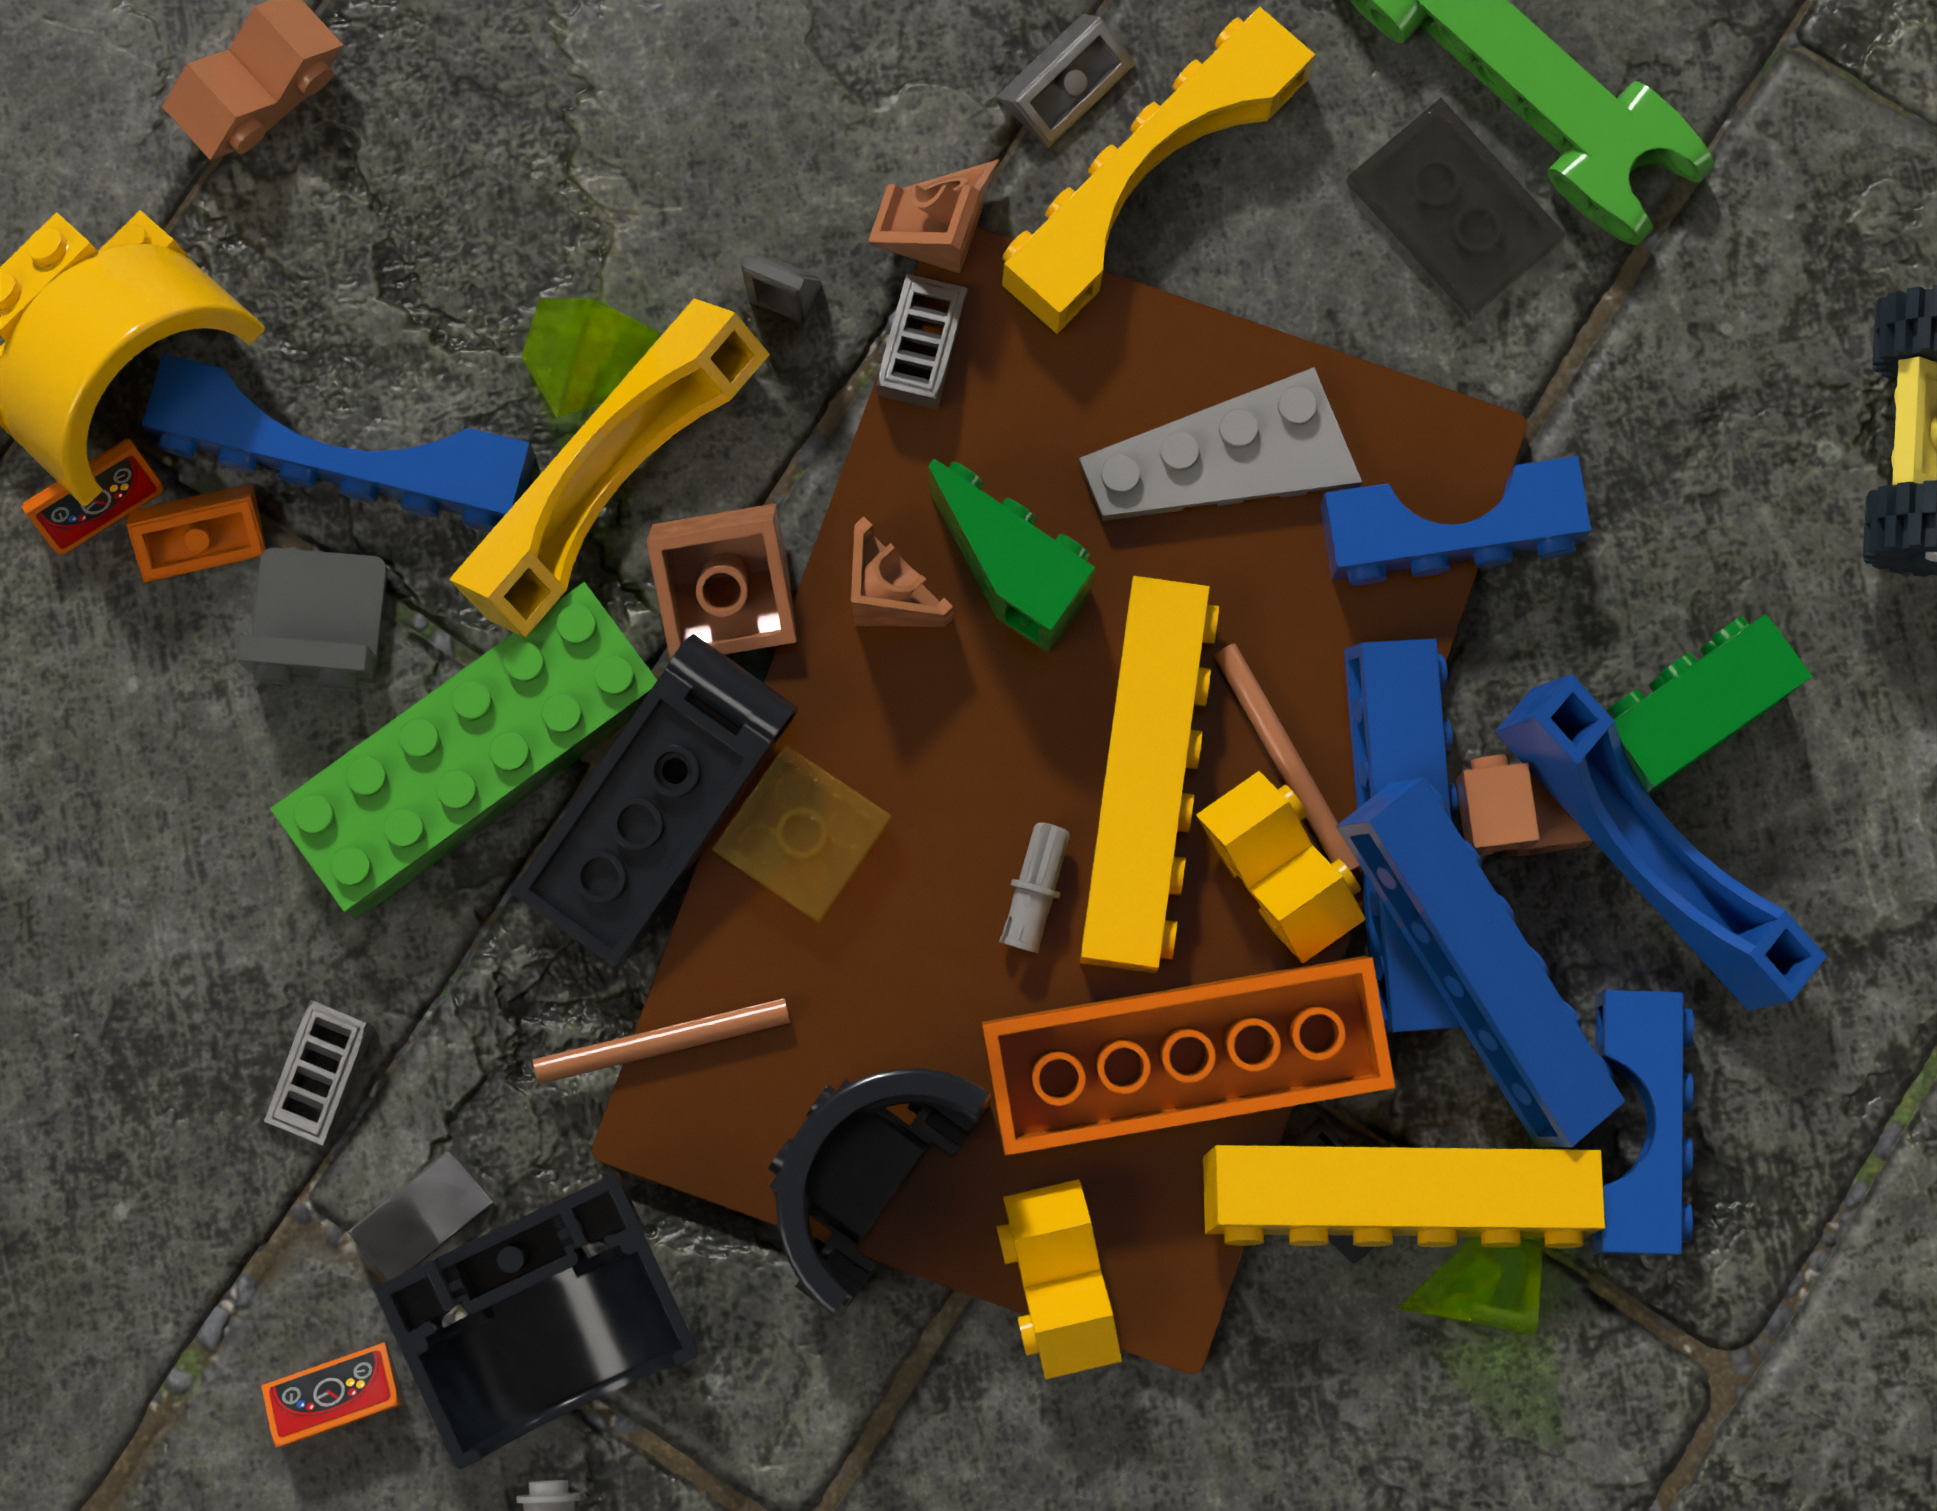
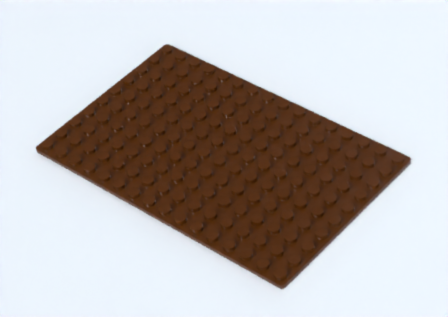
M976 227L961 274L919 261L915 276L968 288L939 408L935 410L877 396V375L793 602L797 642L777 646L764 680L766 685L799 707V710L788 729L775 744L776 747L700 855L634 1035L782 998L786 1000L791 1023L623 1064L594 1140L592 1154L601 1163L778 1226L776 1212L777 1193L769 1187L776 1175L771 1173L768 1167L788 1139L795 1137L801 1125L807 1119L806 1114L827 1085L838 1090L845 1079L852 1083L871 1074L894 1069L921 1068L946 1073L948 1071L990 1092L991 1105L954 1158H951L931 1144L857 1250L873 1261L1020 1314L1029 1315L1018 1262L1005 1264L996 1226L1009 1223L1003 1197L1080 1179L1092 1223L1100 1268L1114 1317L1120 1350L1187 1374H1195L1204 1366L1245 1247L1225 1244L1224 1234H1205L1203 1156L1216 1145L1280 1146L1293 1106L1005 1155L1002 1147L981 1022L1343 960L1354 928L1302 964L1271 930L1258 912L1261 907L1257 900L1250 894L1239 876L1233 877L1219 857L1196 814L1258 771L1277 790L1286 784L1213 655L1233 643L1237 645L1339 824L1356 810L1344 649L1368 642L1436 639L1437 652L1442 654L1445 661H1447L1478 568L1475 567L1474 559L1451 562L1449 563V571L1432 576L1414 577L1412 576L1411 568L1388 571L1386 572V580L1370 585L1351 586L1349 585L1348 577L1332 580L1320 504L1325 492L1338 491L1337 488L1307 492V495L1256 498L1244 500L1243 503L1222 506L1210 504L1187 507L1183 511L1102 521L1079 466V458L1315 367L1362 480L1361 487L1389 483L1398 499L1414 514L1434 523L1453 525L1476 520L1490 512L1501 501L1507 478L1513 470L1527 429V421L1523 415L1105 270H1103L1100 292L1056 334L1002 286L1003 268L1006 262L1002 257L1014 239ZM915 294L913 305L948 313L950 302ZM909 318L907 326L908 328L942 335L944 328L943 325ZM905 340L902 346V350L936 357L938 350L935 347ZM898 363L896 372L929 380L932 370ZM933 459H936L946 467H949L953 461L965 466L984 482L980 490L1001 504L1006 497L1015 500L1037 517L1038 520L1034 524L1036 528L1054 540L1059 534H1064L1075 540L1091 554L1087 562L1095 567L1092 593L1049 654L998 620L993 613L930 494L928 466ZM863 516L873 525L874 536L885 547L891 543L906 563L918 574L926 578V581L922 584L940 602L945 598L953 606L954 619L945 627L855 626L851 606L854 526ZM1133 576L1210 586L1207 605L1219 606L1214 644L1202 643L1199 667L1211 669L1206 707L1194 705L1191 730L1203 731L1198 769L1185 768L1182 793L1194 794L1189 833L1177 831L1174 856L1186 858L1181 896L1168 895L1165 920L1177 921L1172 960L1160 958L1156 974L1080 963ZM1304 818L1300 823L1312 845L1330 862L1308 821ZM1037 823H1048L1067 830L1070 839L1055 891L1060 892L1061 895L1059 899L1053 898L1044 927L1040 951L1037 954L999 943L1008 918L1016 888L1010 884L1012 879L1019 880L1034 826ZM1360 866L1353 870L1352 874L1361 887V891L1354 895L1361 909L1364 898ZM909 1104L887 1107L890 1112L908 1125H911L917 1116L907 1109ZM809 1216L813 1239L817 1237L824 1243H827L833 1233Z

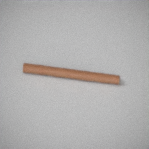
M1233 643L1221 649L1213 657L1286 785L1295 793L1308 815L1305 818L1330 862L1333 863L1340 859L1351 872L1360 867V864L1336 828V825H1338L1337 820L1237 645Z
M782 998L533 1059V1065L538 1084H543L789 1024L791 1021L786 1000Z

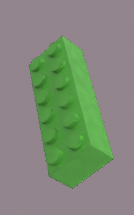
M584 581L559 599L526 638L512 633L275 804L270 810L342 910L353 919L358 920L628 724L657 682V679Z

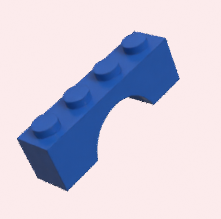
M1579 456L1515 465L1507 478L1502 499L1497 506L1484 516L1462 524H1440L1419 517L1404 506L1395 495L1389 483L1325 492L1320 504L1331 578L1333 580L1348 577L1349 585L1351 586L1379 583L1387 579L1386 572L1411 568L1412 576L1414 577L1437 575L1449 571V563L1471 559H1474L1475 567L1477 568L1494 567L1512 562L1513 553L1537 550L1538 558L1541 559L1562 557L1575 553V544H1582L1591 532Z
M1604 990L1596 995L1595 1053L1601 1056L1611 1068L1622 1074L1638 1093L1644 1108L1646 1131L1641 1151L1631 1167L1617 1179L1603 1185L1605 1228L1593 1234V1254L1674 1256L1682 1254V1242L1691 1241L1693 1214L1691 1204L1682 1203V1177L1691 1176L1693 1145L1691 1138H1682L1683 1112H1691L1693 1105V1078L1691 1073H1683V1047L1692 1046L1694 1017L1692 1009L1683 1008V992Z

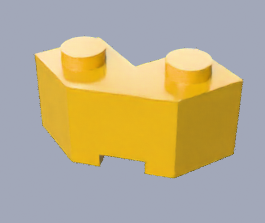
M1258 771L1196 814L1223 863L1234 878L1237 876L1241 878L1250 894L1261 907L1258 912L1271 930L1302 964L1366 920L1354 898V895L1361 891L1359 883L1342 860L1337 859L1331 864L1312 845L1300 823L1301 820L1308 816L1298 797L1286 784L1277 790Z
M1080 1179L1004 1196L1003 1199L1009 1223L996 1227L1005 1264L1018 1262L1029 1315L1017 1317L1026 1356L1039 1353L1045 1380L1122 1362L1114 1317L1100 1268L1092 1223Z

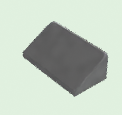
M1083 14L1003 89L997 98L1045 147H1050L1113 87L1136 62L1101 17Z
M448 1150L353 1226L347 1233L385 1277L391 1280L412 1270L495 1201L456 1152Z

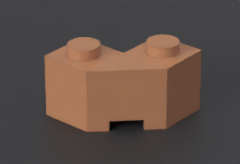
M270 0L253 7L228 50L187 63L164 101L162 108L210 160L233 151H237L239 154L245 153L255 147L270 128L306 97L317 93L329 82L333 75V70L330 67L344 45L303 0Z
M1509 755L1481 757L1471 760V770H1464L1456 779L1464 840L1474 847L1479 856H1486L1499 851H1506L1507 856H1529L1585 849L1593 842L1529 771L1528 763L1510 765Z

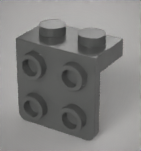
M283 548L266 549L260 557L252 635H239L236 660L249 673H253L254 680L265 683L291 684L292 677L316 678L317 685L333 689H355L356 682L376 683L388 573L387 565L377 556Z

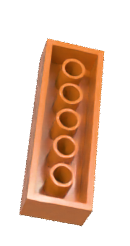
M1367 956L981 1022L1002 1147L1005 1155L1395 1088L1374 962L1372 957Z

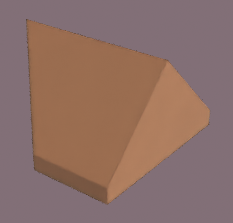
M999 159L903 188L895 184H888L868 242L875 247L961 274Z
M863 516L854 526L851 606L855 626L945 627L954 619L953 606L945 598L939 602L922 584L926 581V578L911 568L891 543L885 547L874 536L873 525Z

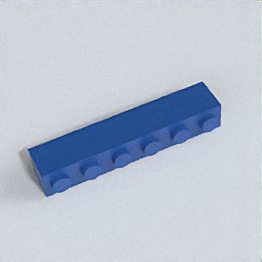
M1437 640L1368 642L1344 649L1356 810L1390 782L1425 777L1428 784L1434 787L1444 798L1449 818L1455 820L1458 812V796L1453 782H1448L1446 756H1449L1452 751L1453 734L1449 720L1443 718L1441 692H1444L1447 687L1448 673L1444 656L1437 652ZM1361 868L1368 957H1372L1374 962L1385 1031L1401 1032L1461 1027Z
M1425 777L1390 782L1336 825V828L1536 1147H1573L1625 1102L1613 1082L1614 1074L1611 1067L1591 1047L1580 1029L1581 1021L1578 1014L1567 1002L1562 1000L1547 976L1548 968L1544 959L1537 951L1529 947L1514 922L1515 915L1511 906L1501 895L1495 892L1482 871L1481 859L1477 851L1470 843L1462 839L1449 818L1447 804L1442 795L1428 784Z

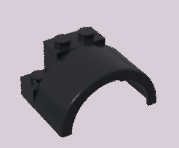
M921 1068L887 1070L871 1074L852 1083L845 1079L838 1090L830 1085L824 1088L806 1114L807 1119L801 1125L795 1137L788 1139L768 1167V1170L776 1175L769 1187L777 1193L776 1212L779 1234L788 1262L799 1280L795 1285L798 1290L818 1303L832 1316L841 1318L877 1267L875 1262L857 1250L931 1144L951 1158L955 1157L989 1109L991 1093L977 1084L953 1075L948 1071L946 1073ZM909 1104L907 1109L917 1116L911 1125H908L890 1112L887 1107ZM809 1216L833 1233L826 1244L817 1237L813 1239Z
M619 1172L372 1288L455 1468L463 1469L476 1463L502 1446L564 1414L651 1374L673 1366L677 1367L698 1355V1349L644 1235L646 1230ZM598 1242L607 1245V1250L594 1256L590 1255L586 1246ZM459 1303L462 1304L469 1315L443 1327L442 1321L444 1316Z

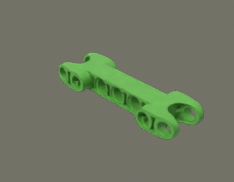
M1349 0L1367 20L1396 43H1404L1419 26L1562 154L1547 170L1550 182L1586 218L1623 242L1639 245L1653 231V224L1631 191L1629 183L1630 172L1637 167L1656 165L1698 183L1713 169L1714 162L1706 145L1684 118L1655 91L1641 82L1634 81L1616 98L1508 0Z

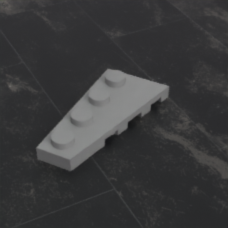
M1315 367L1079 458V466L1102 521L1183 511L1187 507L1217 504V506L1238 504L1243 503L1244 500L1272 496L1284 498L1307 495V492L1334 488L1345 490L1359 488L1362 484L1358 470Z

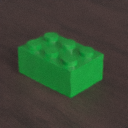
M1767 613L1750 625L1743 615L1738 617L1713 635L1711 641L1699 649L1704 655L1700 660L1697 661L1692 653L1688 652L1658 674L1659 677L1648 684L1652 690L1651 694L1644 697L1637 688L1606 710L1615 721L1619 739L1628 761L1648 795L1787 699L1813 677Z

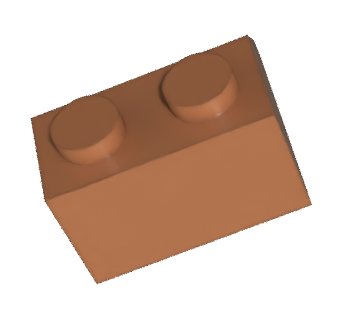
M777 503L652 524L646 541L670 660L682 643L693 633L724 655L797 642L788 560Z

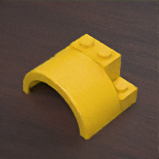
M141 210L99 250L56 212L0 267V337L5 341L0 346V426L81 505L86 506L103 491L92 475L88 462V430L94 410L105 389L116 374L145 348L178 332L201 328L218 329L237 336L250 346L264 332L265 326L200 269L176 241Z

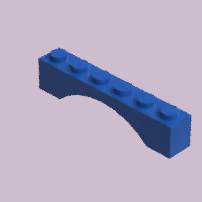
M164 353L161 356L142 426L154 440H158V449L176 456L193 458L195 451L199 450L219 455L217 461L219 464L242 472L254 473L256 465L280 470L278 475L280 479L295 485L314 488L318 479L341 485L339 490L341 494L360 501L376 502L379 494L402 500L400 505L402 509L422 516L437 517L439 509L463 515L461 520L463 524L491 532L528 489L536 461V455L529 442L472 428H466L439 441L407 449L364 451L331 446L299 435L267 416L240 391L224 368Z
M1573 674L1532 688L1494 731L1522 763H1528L1529 771L1747 1011L1791 1002L1826 959L1827 955L1785 909L1757 895L1726 874L1698 851L1671 824L1650 798L1634 773L1621 745L1615 721Z

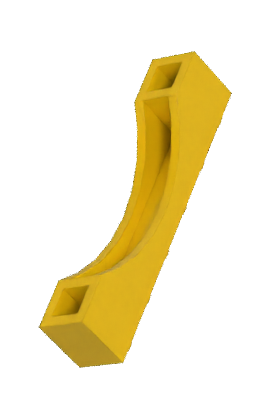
M1260 6L1245 21L1239 17L1232 20L1216 39L1214 46L1217 50L1203 64L1197 59L1188 64L1173 83L1172 88L1175 92L1161 106L1156 102L1150 103L1131 125L1130 131L1133 134L1119 148H1116L1113 144L1107 146L1089 167L1088 173L1091 176L1076 191L1071 187L1063 190L1048 207L1045 213L1048 220L1033 235L1028 230L1023 231L1004 252L1002 259L1006 262L1003 268L1002 286L1056 334L1100 292L1104 252L1111 228L1126 199L1147 173L1171 153L1204 135L1236 125L1268 121L1309 80L1315 54Z
M694 298L449 580L487 620L526 638L567 591L572 567L587 533L601 510L621 484L648 456L673 435L706 413L729 402L770 355L735 312Z

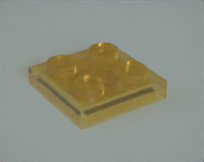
M785 744L712 850L716 855L820 925L891 822L892 815Z

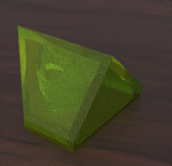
M539 298L521 358L557 418L603 403L659 339L660 334L659 331L595 299Z
M1472 1237L1396 1309L1518 1336H1535L1539 1316L1543 1237H1521L1520 1246L1507 1248L1482 1247L1481 1237Z

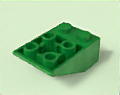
M933 459L928 466L930 494L993 613L998 620L1049 654L1092 593L1095 567L1087 562L1091 554L1075 540L1064 534H1059L1054 540L1036 528L1034 524L1038 520L1037 517L1015 500L1006 497L1001 504L980 490L984 482L965 466L953 461L949 467H946L936 459Z

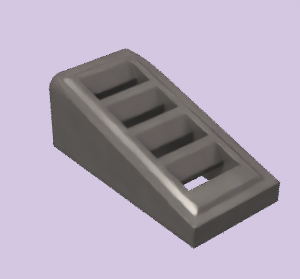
M746 254L741 264L749 302L797 323H806L821 289V280L812 273L776 258Z
M906 274L876 383L877 396L938 410L968 288ZM915 294L950 302L948 313L914 306ZM909 318L943 325L942 335L908 328ZM905 340L938 348L936 357L902 350L903 342ZM898 363L932 370L930 379L896 372Z
M310 1000L264 1122L325 1146L376 1027ZM323 1026L349 1037L345 1049L318 1039L317 1036L321 1027ZM311 1050L339 1061L336 1074L308 1063L307 1060ZM301 1074L331 1086L327 1098L296 1086ZM290 1099H295L322 1110L318 1122L287 1111L286 1108Z

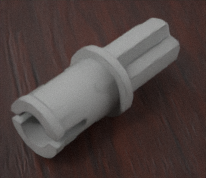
M1037 823L1034 826L1019 880L1012 879L1010 884L1016 888L999 943L1039 954L1044 927L1053 898L1059 899L1061 895L1060 892L1055 891L1070 839L1069 832L1064 828L1048 823Z

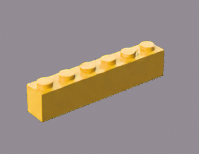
M1133 576L1082 942L1081 964L1156 974L1160 958L1169 960L1173 958L1177 921L1165 920L1168 895L1181 896L1186 858L1174 856L1177 831L1189 833L1193 811L1194 794L1182 793L1185 768L1198 769L1203 731L1191 730L1194 705L1206 707L1211 669L1199 667L1202 643L1214 644L1218 623L1219 606L1207 605L1210 586Z
M1216 1145L1203 1156L1205 1234H1224V1243L1227 1245H1258L1264 1243V1235H1289L1290 1245L1319 1246L1329 1243L1328 1235H1353V1245L1362 1247L1392 1245L1393 1236H1417V1244L1421 1247H1448L1457 1245V1236L1481 1237V1246L1488 1248L1520 1246L1521 1237H1544L1545 1247L1576 1248L1584 1246V1238L1605 1228L1601 1150Z

